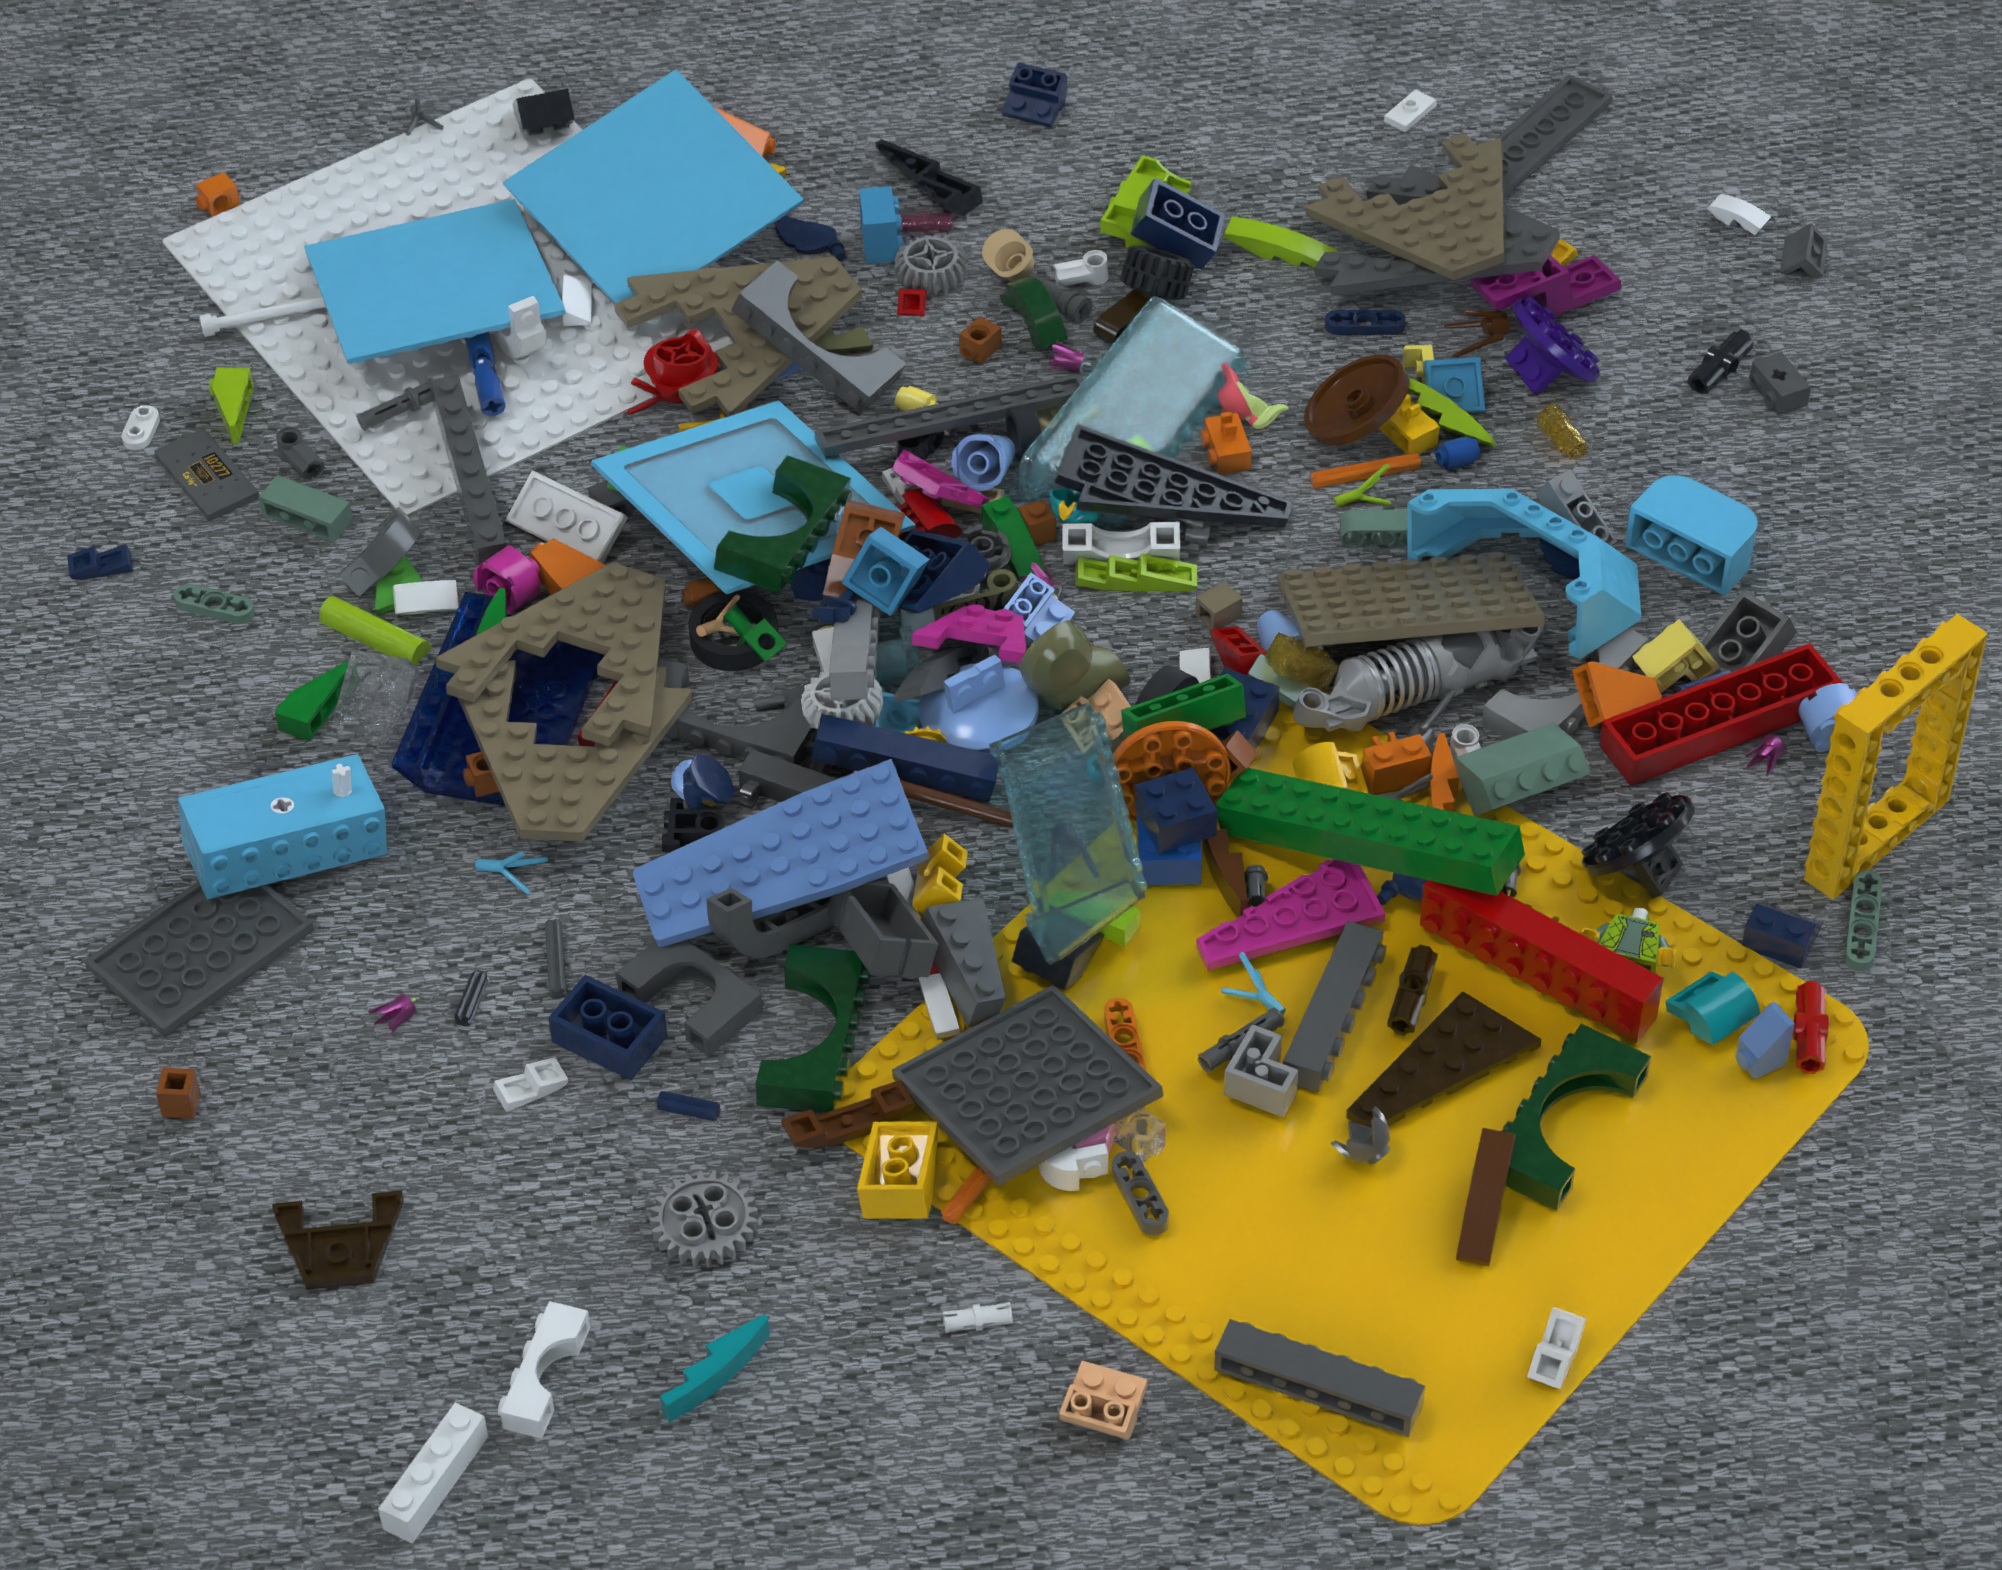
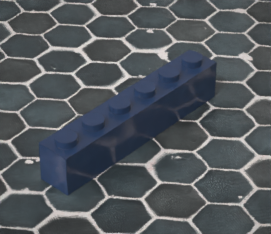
M822 713L815 733L811 760L855 771H861L892 759L899 780L989 802L997 780L1000 758L997 755Z

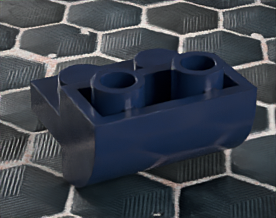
M1017 62L1009 82L1010 91L1001 111L1002 116L1052 127L1059 110L1062 111L1065 104L1068 88L1067 74Z

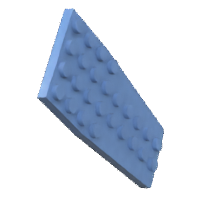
M892 759L802 792L634 869L633 876L653 937L658 946L664 947L713 932L707 915V899L731 887L752 900V918L757 919L845 892L927 861L930 857Z

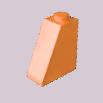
M554 538L545 544L543 542L537 544L530 552V558L534 559L540 568L538 573L539 580L551 595L607 566Z
M1593 661L1572 670L1589 728L1600 726L1605 719L1662 698L1656 680L1651 677Z

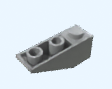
M1571 469L1548 481L1536 493L1543 507L1599 537L1610 546L1617 542Z

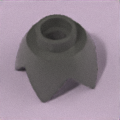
M1376 1106L1372 1109V1128L1349 1121L1348 1131L1350 1138L1347 1140V1145L1338 1141L1331 1143L1345 1157L1360 1163L1367 1161L1372 1165L1389 1152L1390 1147L1387 1145L1390 1141L1389 1127L1384 1115Z

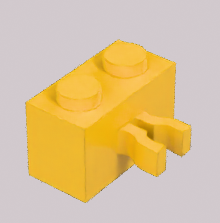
M1408 394L1394 415L1379 427L1406 454L1415 452L1421 454L1438 445L1440 426L1421 410V406L1418 403L1411 401V396Z

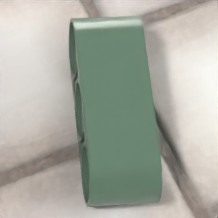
M1349 510L1340 516L1341 543L1345 547H1348V545H1358V547H1377V545L1406 547L1407 510Z

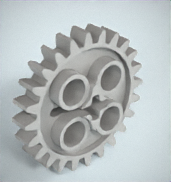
M699 1171L697 1179H692L687 1173L685 1174L684 1183L673 1179L674 1189L664 1186L662 1188L663 1197L656 1196V1206L651 1207L652 1218H650V1226L653 1240L658 1241L659 1250L667 1249L669 1259L679 1255V1263L681 1265L688 1259H692L694 1268H696L700 1260H704L706 1267L710 1268L711 1260L716 1259L720 1265L724 1264L723 1256L725 1255L736 1259L735 1249L745 1252L746 1241L753 1242V1231H758V1208H756L755 1197H750L749 1188L741 1189L739 1179L730 1184L729 1174H725L721 1179H717L716 1171H712L709 1178H704L703 1172ZM694 1198L699 1199L707 1222H710V1231L715 1240H710L703 1216L699 1214L698 1204Z

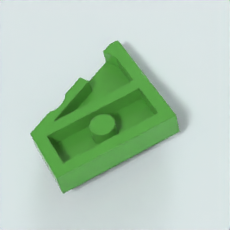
M406 555L382 579L379 578L377 580L375 600L377 616L395 610L394 585L423 582Z

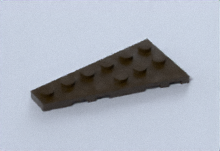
M1462 991L1347 1109L1346 1118L1352 1122L1372 1128V1109L1376 1106L1384 1115L1388 1126L1405 1118V1113L1419 1106L1424 1108L1432 1104L1434 1098L1444 1093L1449 1095L1488 1075L1490 1069L1504 1062L1509 1064L1517 1060V1055L1527 1050L1532 1052L1540 1048L1542 1039Z

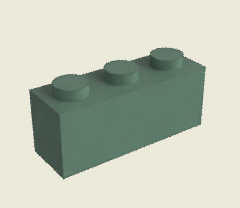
M279 475L258 496L263 516L331 542H335L353 521L350 502Z

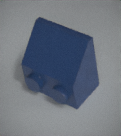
M1764 902L1756 903L1745 925L1742 946L1760 955L1802 969L1823 923Z

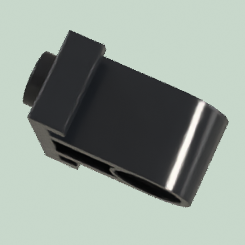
M671 798L670 810H664V829H668V834H662V852L670 853L725 828L723 815L711 809H684L682 798Z

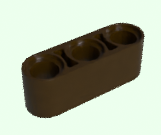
M1134 289L1097 318L1093 332L1118 347L1119 345L1117 344L1120 341L1127 340L1137 332L1135 331L1141 325L1144 327L1155 318L1153 316L1158 312L1162 313L1165 310L1167 300L1166 298Z

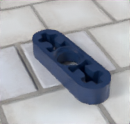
M1332 310L1325 316V329L1333 335H1397L1405 329V315L1397 310ZM1368 321L1372 324L1369 326L1360 325L1359 322Z

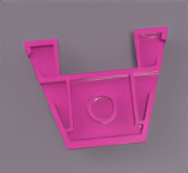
M976 604L964 606L912 633V645L938 649L946 638L1000 647L998 658L1002 661L1021 663V659L1026 651L1023 615L1014 614L1006 609L988 610Z

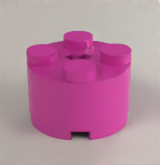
M511 545L506 546L474 569V584L477 591L482 590L487 597L483 600L486 605L489 606L499 588H505L508 614L517 611L540 595L539 565L534 559H527V557Z

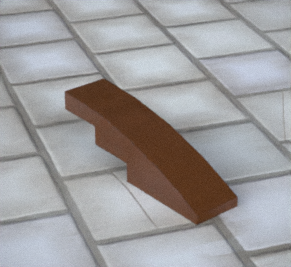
M1227 829L1217 830V836L1202 840L1203 851L1212 877L1223 898L1239 918L1243 915V911L1247 909L1242 852H1229Z
M1482 1128L1456 1260L1486 1266L1490 1265L1516 1134Z

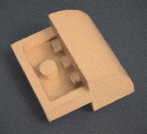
M1108 679L1091 697L1086 699L1080 696L1078 700L1073 702L1059 716L1085 756L1092 759L1098 755L1113 754L1124 741L1121 710L1131 706L1116 683Z
M1081 1361L1073 1385L1070 1384L1059 1418L1063 1422L1128 1440L1137 1422V1414L1148 1386L1147 1379Z

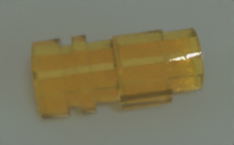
M1551 404L1545 407L1537 416L1538 425L1547 436L1551 437V442L1559 452L1565 453L1570 460L1583 456L1588 450L1587 443L1574 425L1570 423V417L1561 406Z

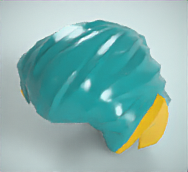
M1067 488L1049 491L1051 510L1061 523L1093 524L1099 519L1101 512L1080 511L1076 509L1081 492Z

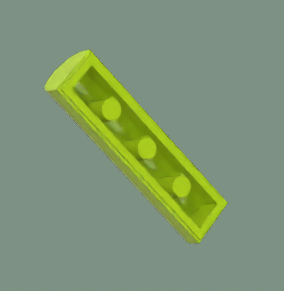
M336 596L328 597L320 608V623L412 668L431 650L430 643L427 640Z

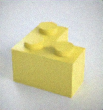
M1680 619L1667 626L1660 635L1650 643L1643 645L1632 656L1645 675L1656 680L1661 693L1685 674L1693 682L1712 675L1720 668L1704 645Z

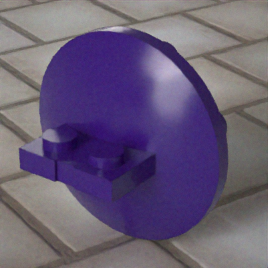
M1530 296L1527 299L1519 298L1512 305L1518 324L1525 337L1511 350L1505 359L1522 376L1521 379L1536 395L1542 393L1561 372L1592 383L1599 378L1600 370L1597 366L1599 359L1590 350L1587 349L1585 351L1582 348L1585 342L1573 332L1570 335V332L1562 324L1554 320L1556 316L1546 306H1543L1541 309L1539 303Z

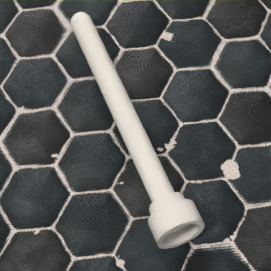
M321 296L218 318L216 315L211 316V314L200 315L199 317L203 335L208 337L215 335V332H219L220 328L326 307Z

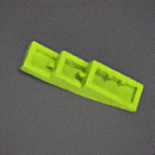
M1234 216L1231 217L1222 236L1261 258L1272 260L1273 256H1276L1296 266H1300L1304 262L1314 268L1324 252H1338V250L1318 240L1290 229L1258 220Z
M1409 378L1408 393L1419 396L1417 403L1421 406V410L1441 417L1438 424L1443 430L1462 437H1474L1478 443L1492 448L1496 446L1497 443L1490 434L1452 400L1429 386Z
M1141 553L1138 561L1113 555L1109 556L1107 562L1078 557L1075 564V586L1104 591H1194L1197 588V565Z

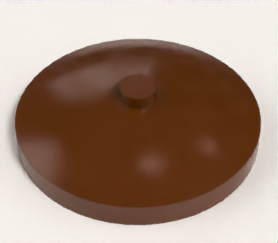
M1382 354L1366 356L1348 363L1330 375L1314 392L1305 410V426L1315 440L1325 445L1347 444L1369 435L1388 421L1403 403L1409 388L1407 371L1398 359Z

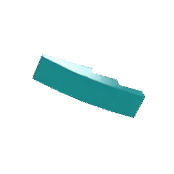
M766 1314L706 1344L707 1358L684 1369V1383L660 1396L662 1414L669 1423L714 1394L752 1359L770 1336L769 1320Z

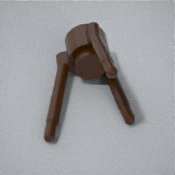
M1463 310L1462 314L1465 316L1486 318L1480 321L1459 322L1444 326L1445 328L1482 327L1484 334H1490L1491 336L1454 353L1453 357L1455 358L1475 351L1492 342L1502 341L1504 339L1503 335L1508 334L1510 329L1508 316L1501 310Z

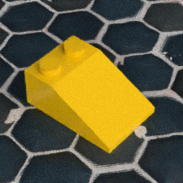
M937 1121L873 1122L857 1187L863 1219H928L934 1192L939 1127Z

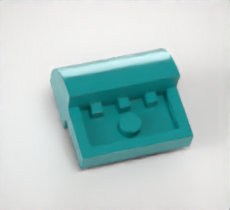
M1711 971L1665 1001L1667 1012L1688 1022L1691 1034L1712 1045L1760 1015L1759 1005L1753 991L1734 972L1723 977Z

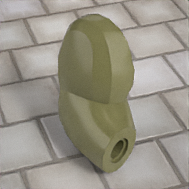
M1069 620L1052 626L1038 637L1025 651L1020 663V671L1025 683L1037 693L1046 706L1059 710L1067 709L1080 696L1088 699L1108 679L1115 682L1119 689L1129 685L1131 681L1126 667L1115 653L1110 649L1091 645L1082 630L1073 625Z

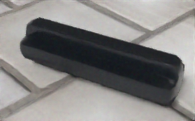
M478 971L471 973L454 1015L457 1025L470 1026L488 984L486 973Z

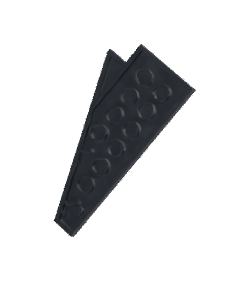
M1076 424L1055 480L1056 484L1081 492L1076 507L1077 510L1141 515L1151 519L1166 517L1285 527L1293 505L1291 500Z

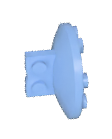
M993 655L979 663L960 666L959 672L947 675V679L943 681L944 689L922 695L918 710L922 729L926 726H929L931 730L939 729L941 734L946 735L947 744L997 755L1000 751L1025 739V736L1031 731L1038 718L1039 702L1037 693L1025 683L1021 672L1006 665L1002 666L1001 660L996 655Z

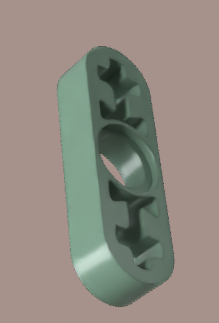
M193 584L181 585L174 591L176 607L182 611L235 624L248 623L255 616L253 602L246 597ZM212 602L222 603L217 608L207 607Z

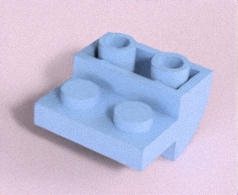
M1032 573L1028 575L1004 607V609L1010 610L1014 614L1023 615L1025 642L1029 646L1052 626L1062 621H1070L1075 613L1072 609L1051 596L1055 590L1053 587Z

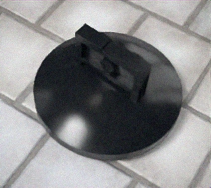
M1665 792L1656 797L1653 803L1645 805L1644 802L1638 803L1628 811V816L1610 828L1605 827L1593 835L1594 842L1585 847L1581 852L1583 855L1582 865L1587 873L1591 876H1602L1632 868L1638 876L1641 886L1647 890L1652 899L1661 896L1671 883L1672 877L1678 873L1683 865L1671 843L1682 833L1695 813L1694 804L1689 797L1684 795L1671 796L1669 792Z

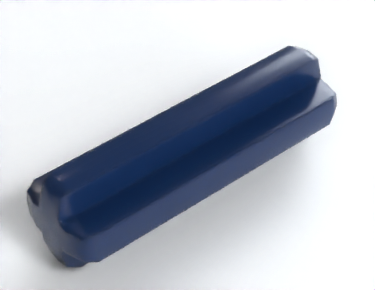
M661 1091L657 1098V1108L659 1110L716 1121L720 1115V1104L718 1102Z

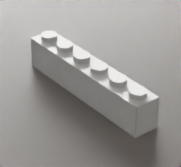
M858 594L852 600L856 604V612L850 615L847 622L834 623L829 668L831 700L868 699L869 688L874 687L880 609Z

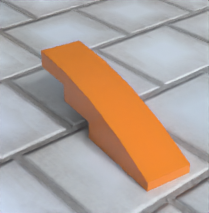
M1438 733L1432 756L1431 774L1433 778L1430 780L1428 803L1429 807L1454 812V798H1457L1459 775L1445 733Z

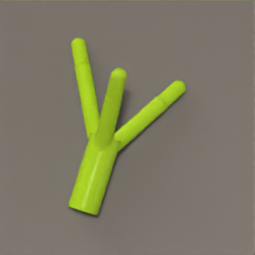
M1384 464L1359 488L1333 497L1337 508L1358 500L1374 504L1391 505V501L1363 495L1365 491L1381 480L1380 476L1389 469V464Z

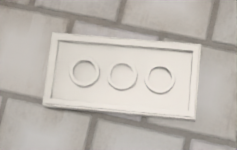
M532 471L505 521L546 542L554 538L604 563L628 517L619 511Z

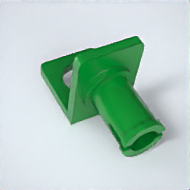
M738 605L732 607L723 617L741 636L737 646L748 643L765 662L786 645V641L765 618L758 624H753ZM767 634L774 639L775 644L772 649L765 650L760 647L758 639L761 635Z

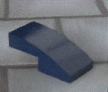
M126 544L98 553L95 546L67 555L69 576L75 580H85L133 571L131 551Z

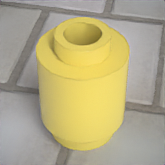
M912 386L908 388L901 387L895 398V407L899 408L900 412L939 404L934 394Z

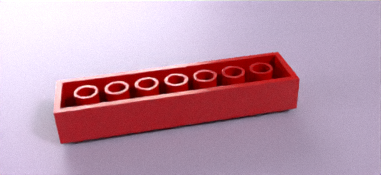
M1808 643L1602 721L1599 746L1628 784L1632 786L1800 722L1801 718L1798 714V708L1806 697L1810 701L1817 696L1815 691L1819 688L1843 683V681L1812 644Z
M1429 880L1423 885L1419 926L1425 928L1429 933L1442 937L1451 942L1455 947L1466 950L1483 962L1492 964L1505 971L1509 976L1529 984L1535 990L1555 998L1563 1005L1588 1016L1592 1021L1599 1022L1614 1030L1620 1036L1627 1037L1636 1043L1657 1019L1663 977L1501 891L1495 896Z

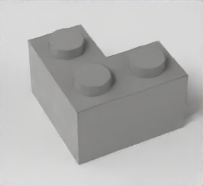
M1253 1024L1251 1025L1225 1070L1224 1095L1278 1116H1285L1297 1095L1298 1070L1279 1063L1281 1059L1282 1035Z

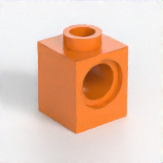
M225 172L196 184L198 194L195 196L196 203L201 211L206 210L212 217L240 205L237 186Z

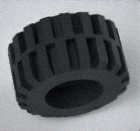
M1141 245L1129 246L1120 280L1125 285L1150 295L1173 300L1185 299L1195 265L1184 257L1164 250Z

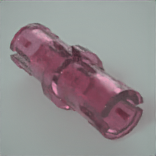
M922 211V214H901L902 231L923 230V232H928V230L935 229L953 230L952 212L928 213V211Z

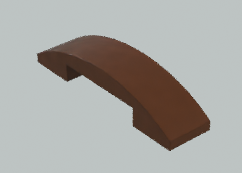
M899 1080L871 1089V1097L869 1099L817 1116L810 1109L781 1119V1124L794 1147H825L865 1136L871 1133L873 1122H893L913 1109L915 1103L902 1081Z

